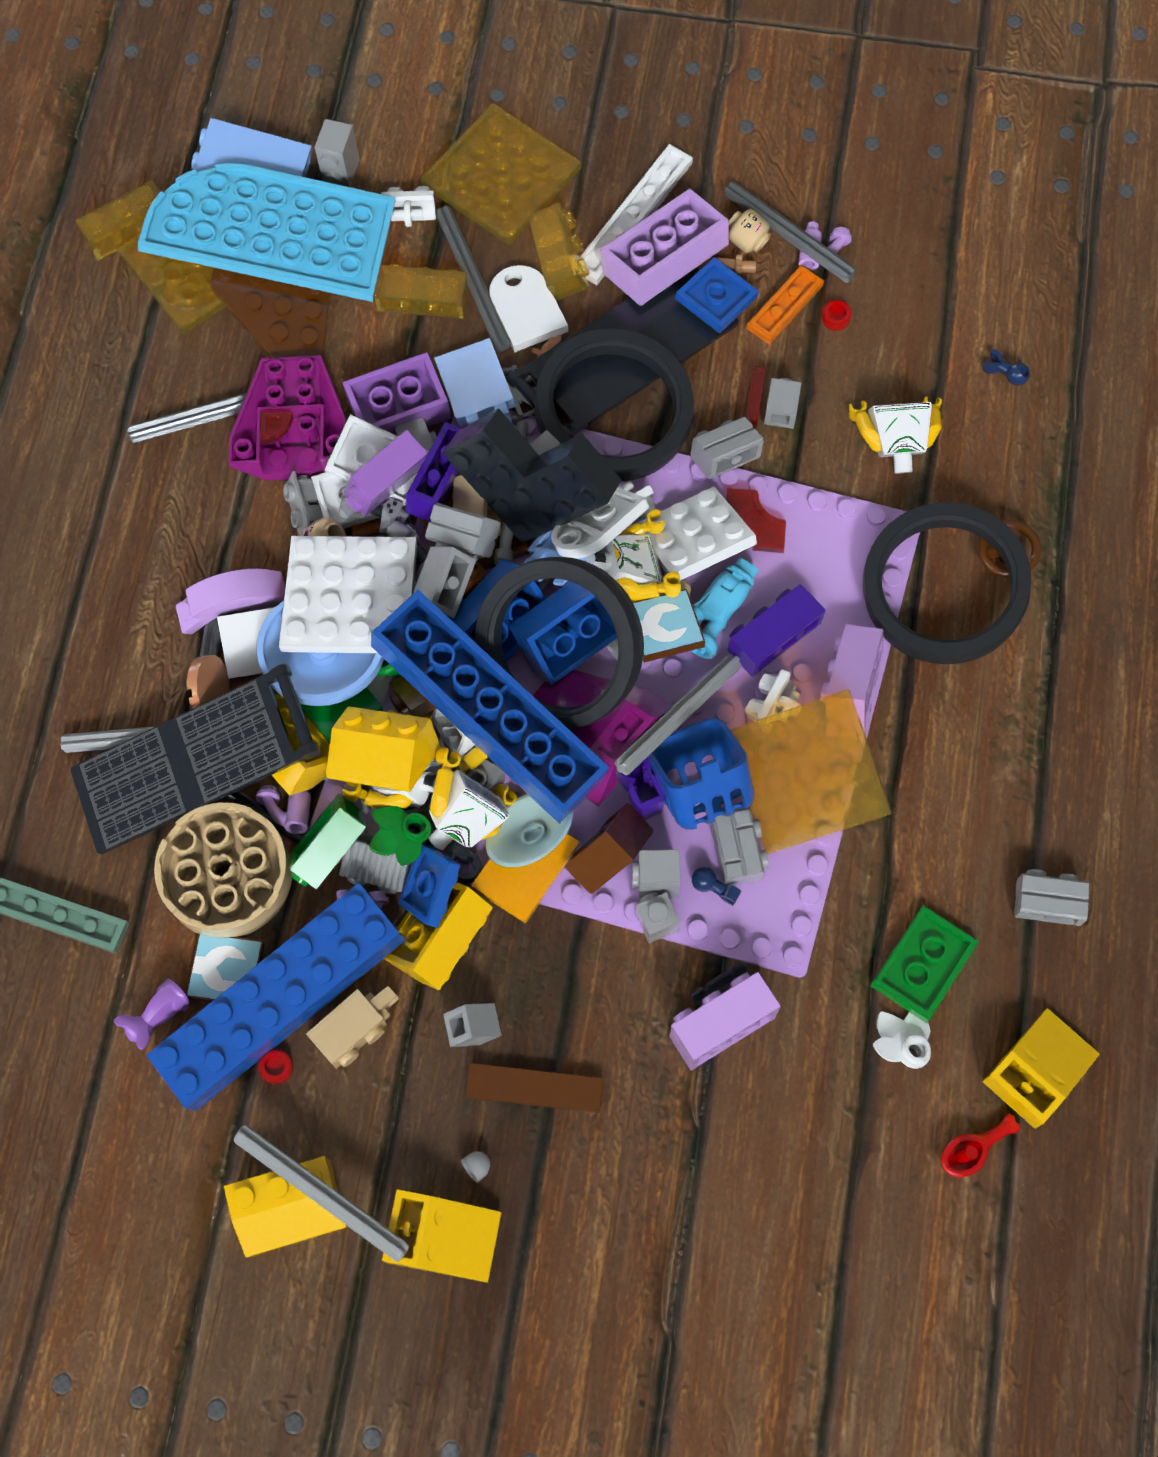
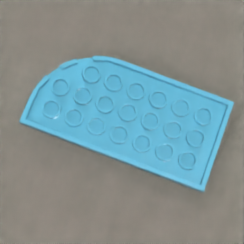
M223 163L215 164V168L199 172L194 169L175 179L176 182L156 196L148 209L138 241V251L373 302L396 197L251 165Z

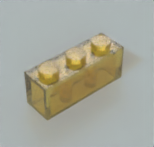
M152 180L75 220L85 242L97 261L140 238L148 209L160 193Z
M558 202L529 215L546 287L554 298L559 301L589 288L586 276L590 275L586 261L584 258L581 259L580 256L583 246L578 235L574 233V228L577 227L572 212H566L561 203Z
M397 264L389 266L380 265L374 292L377 311L464 319L468 293L467 276L465 272L453 269L443 271L432 270L427 267H402Z

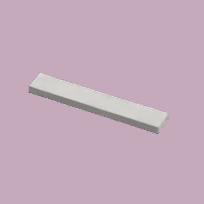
M669 144L573 265V272L598 285L605 276L602 268L601 249L653 214L692 165L693 157Z

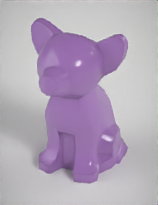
M168 978L157 988V993L150 1000L141 1016L120 1015L114 1019V1023L124 1028L126 1037L131 1042L136 1043L138 1049L142 1050L148 1045L153 1028L166 1023L177 1012L181 1010L186 1011L189 1001L183 990Z

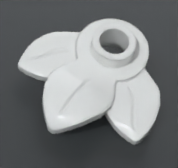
M886 1012L878 1014L877 1029L882 1038L873 1043L877 1053L887 1061H901L904 1065L914 1069L926 1065L931 1057V1048L927 1041L931 1031L929 1024L910 1012L904 1020ZM909 1048L916 1051L917 1057L910 1053Z

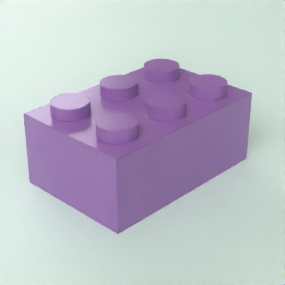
M427 352L342 382L353 416L396 435L394 427L422 417L427 428L451 419L448 400Z

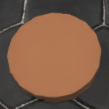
M201 655L202 657L195 658L188 670L186 685L187 689L192 690L193 697H189V703L193 709L230 691L227 669L223 661L216 655Z

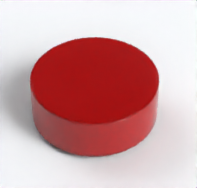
M832 300L823 308L822 322L830 330H843L850 323L852 310L846 302Z
M273 1049L260 1058L258 1071L261 1077L268 1083L282 1084L292 1075L293 1061L286 1052Z

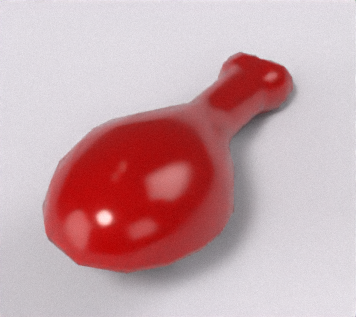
M1007 1114L998 1125L983 1134H961L954 1137L948 1142L942 1152L940 1159L942 1170L951 1177L958 1178L968 1177L977 1173L985 1164L992 1145L1008 1134H1015L1020 1131L1021 1125L1016 1122L1013 1114Z

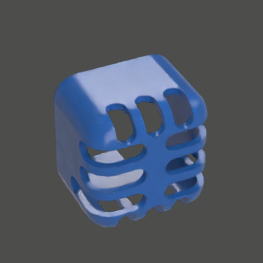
M705 719L674 731L648 756L652 774L656 776L664 794V803L667 805L672 816H674L677 824L684 829H697V824L713 823L715 822V817L733 815V810L737 808L745 810L754 801L755 791L746 752L721 719ZM712 755V760L702 763L705 756ZM689 762L695 763L700 779L692 782L688 780L685 773L686 764ZM672 769H677L683 785L672 784L667 777V773ZM742 795L743 801L732 805L731 800ZM706 812V816L695 820L694 815Z

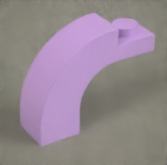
M268 569L235 570L209 577L190 586L185 590L187 598L176 605L182 633L192 635L213 619L230 612L241 610L254 611L276 607L284 601L286 587L282 573Z

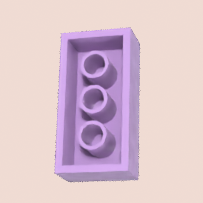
M688 189L601 249L603 274L641 306L728 246V219L694 191Z

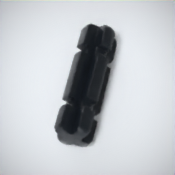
M739 962L731 967L730 972L726 970L705 983L704 988L700 986L692 991L690 998L694 1005L700 1008L703 1005L702 1000L717 990L721 994L728 991L732 987L730 983L742 974L748 973L751 976L747 965L744 962Z

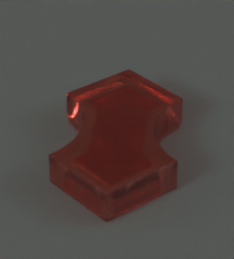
M727 488L726 501L756 535L757 544L753 546V551L784 553L786 521L770 515L762 507L759 501L758 490Z

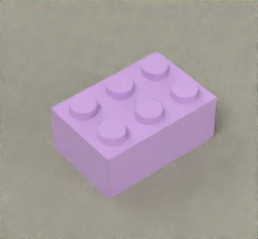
M759 972L752 976H749L748 973L742 974L730 983L732 987L728 991L721 994L717 990L702 1000L703 1005L694 1012L691 1008H688L673 1018L675 1022L671 1025L669 1037L691 1071L775 1019L781 1006Z

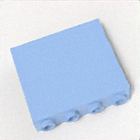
M210 118L207 129L203 128L199 140L201 148L199 152L195 151L191 168L199 172L215 168V164L235 163L307 177L311 164V145Z

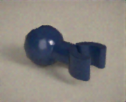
M996 350L991 351L990 357L995 363L983 362L984 372L994 374L999 371L1006 375L1008 382L1012 385H1023L1030 377V370L1026 364L1022 362L1010 364L1004 361L1001 353Z
M700 867L694 870L691 875L693 887L697 891H712L731 906H734L741 893L740 889L717 880L711 868Z

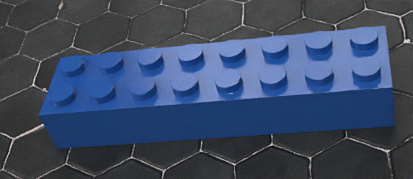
M419 590L411 595L371 632V647L559 824L605 779L610 767Z
M358 883L146 1056L184 1108L198 1111L258 1062L263 1055L280 1044L406 941V939L369 892Z

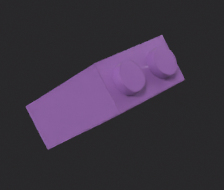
M408 430L404 431L351 475L344 492L346 503L354 512L358 513L360 511L366 517L418 473L428 452Z

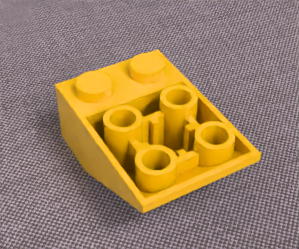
M1047 1008L982 1082L1035 1129L1046 1122L1100 1054Z
M397 1190L389 1230L407 1242L409 1248L399 1262L394 1261L384 1252L382 1261L389 1264L488 1283L502 1212L429 1195Z

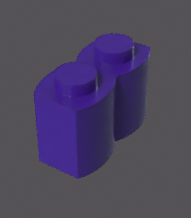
M648 757L629 775L616 771L620 784L629 792L630 805L644 820L663 812L664 794L656 776L650 772Z

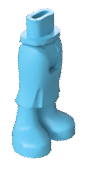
M738 558L734 565H728L723 572L715 577L700 600L693 604L699 625L703 620L708 623L702 630L705 647L692 650L691 652L705 659H712L718 650L716 639L721 630L726 629L730 617L742 605L750 589L754 586L753 579L759 570L753 564L743 558Z

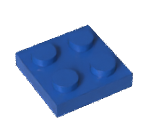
M714 257L676 292L675 299L718 333H721L757 299L759 291Z
M422 843L421 855L411 864L398 904L426 925L439 927L441 918L447 910V901L452 887L457 882L460 864L431 845Z

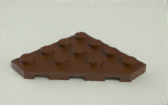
M213 267L211 290L227 305L230 313L241 326L249 331L256 340L257 345L268 358L318 355L322 357L330 300L329 292Z

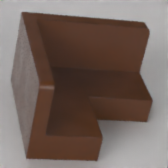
M626 803L606 820L595 836L572 855L564 868L590 894H593L636 858L654 830L629 803Z

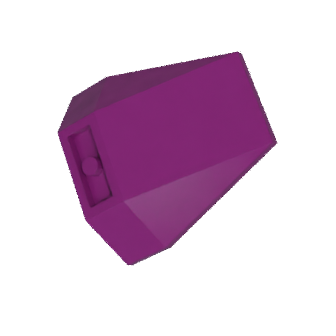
M321 355L261 358L229 437L230 467L263 480L289 479L292 471H295L297 478L301 475H308L311 478L326 472L325 467L347 421Z
M573 670L552 686L544 681L533 697L553 706H582L594 701L606 689L611 680ZM634 686L624 701L606 717L590 725L569 729L610 767L605 779L586 799L598 807L603 803L619 783L616 775L617 767L615 760L658 721L673 704L651 690Z

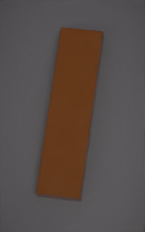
M470 1063L465 1097L468 1099L600 1113L603 1078Z

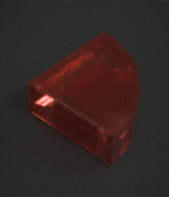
M261 412V444L273 443L281 439L289 431L293 422L292 412Z

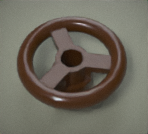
M1003 520L1002 522L1013 531L1016 537L1019 531L1029 539L1032 551L1030 558L1028 556L1027 558L1031 571L1038 563L1041 555V544L1037 534L1032 528L1022 522ZM980 538L978 552L983 565L995 575L1010 578L1006 564L995 548L988 549V542ZM992 559H995L1000 566L995 564Z

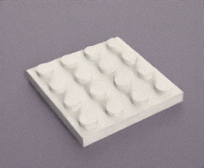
M291 536L279 641L281 652L377 653L371 647V632L413 595L417 555L416 537Z

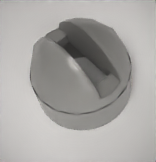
M472 1152L461 1160L464 1169L475 1182H479L488 1174L490 1160L483 1152Z

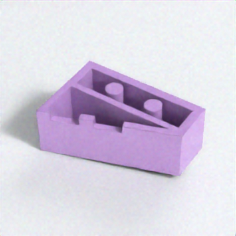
M845 624L842 636L836 637L834 654L837 655L836 660L830 659L828 666V678H830V681L823 684L821 692V702H826L827 736L865 741L866 713L870 714L872 703H869L873 686L876 687L883 652V629Z

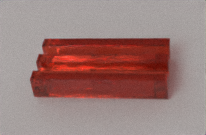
M760 366L753 368L746 418L753 425V429H757L765 367Z

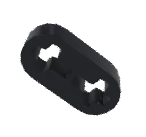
M428 839L426 844L433 847L434 845ZM452 840L445 847L446 852L451 855L450 858L454 861L458 859L465 864L470 860L473 861L474 871H466L462 874L460 866L457 880L462 883H472L482 871L480 859L475 853Z

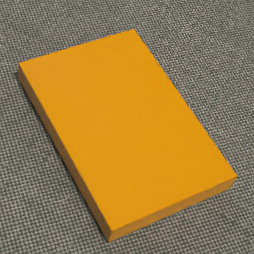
M566 834L560 844L545 857L521 867H503L489 859L472 883L471 889L526 923L564 869L565 864L579 847L580 841Z

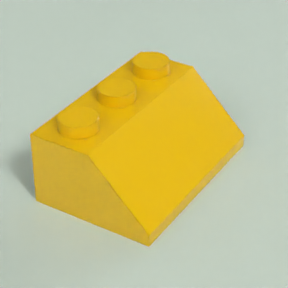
M279 693L274 694L294 751L301 747L284 697ZM305 714L304 717L313 742L318 743L321 753L316 757L298 762L272 775L289 796L312 789L327 777L326 769L330 744Z
M348 706L332 727L326 769L328 779L411 792L435 757L437 750L441 748L431 719Z
M456 882L452 887L447 901V910L441 918L439 927L428 926L410 912H407L397 927L406 941L388 954L384 960L419 982L440 990L442 985L449 979L451 971L461 956L468 950L469 944L479 928L485 924L487 916L493 907L468 886Z
M323 1156L299 1163L338 1192L331 1161L327 1157ZM274 1171L224 1186L231 1221L246 1258L347 1228L346 1224Z

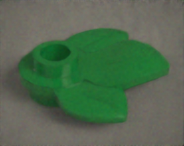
M397 806L382 807L373 811L372 817L381 829L372 838L369 849L381 856L396 854V859L401 866L416 861L421 855L422 843L427 841L431 833V825L428 819L420 813L407 814ZM416 827L420 833L413 834L409 831V828Z

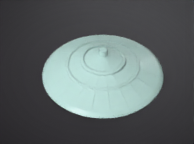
M528 794L517 798L512 805L506 806L510 816L502 823L498 834L486 838L485 847L487 855L494 863L503 867H521L540 860L553 851L564 839L572 823L573 811L559 824Z

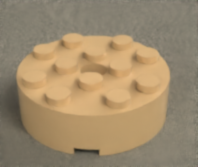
M212 803L188 812L175 822L177 825H175L165 839H162L155 859L154 875L156 887L162 901L183 925L198 934L228 938L241 937L253 933L274 918L288 896L292 882V871L290 870V854L278 831L268 819L253 811L252 808L241 804ZM231 865L228 872L223 874V876L217 875V871L222 866Z

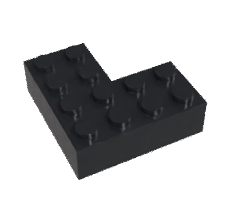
M499 408L460 429L443 451V455L481 498L485 499L488 506L522 544L553 530L556 525L562 526L608 504L622 481L583 433L538 455Z

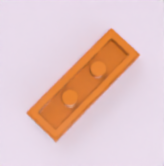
M800 265L747 323V329L770 345L823 287L824 280L803 265Z

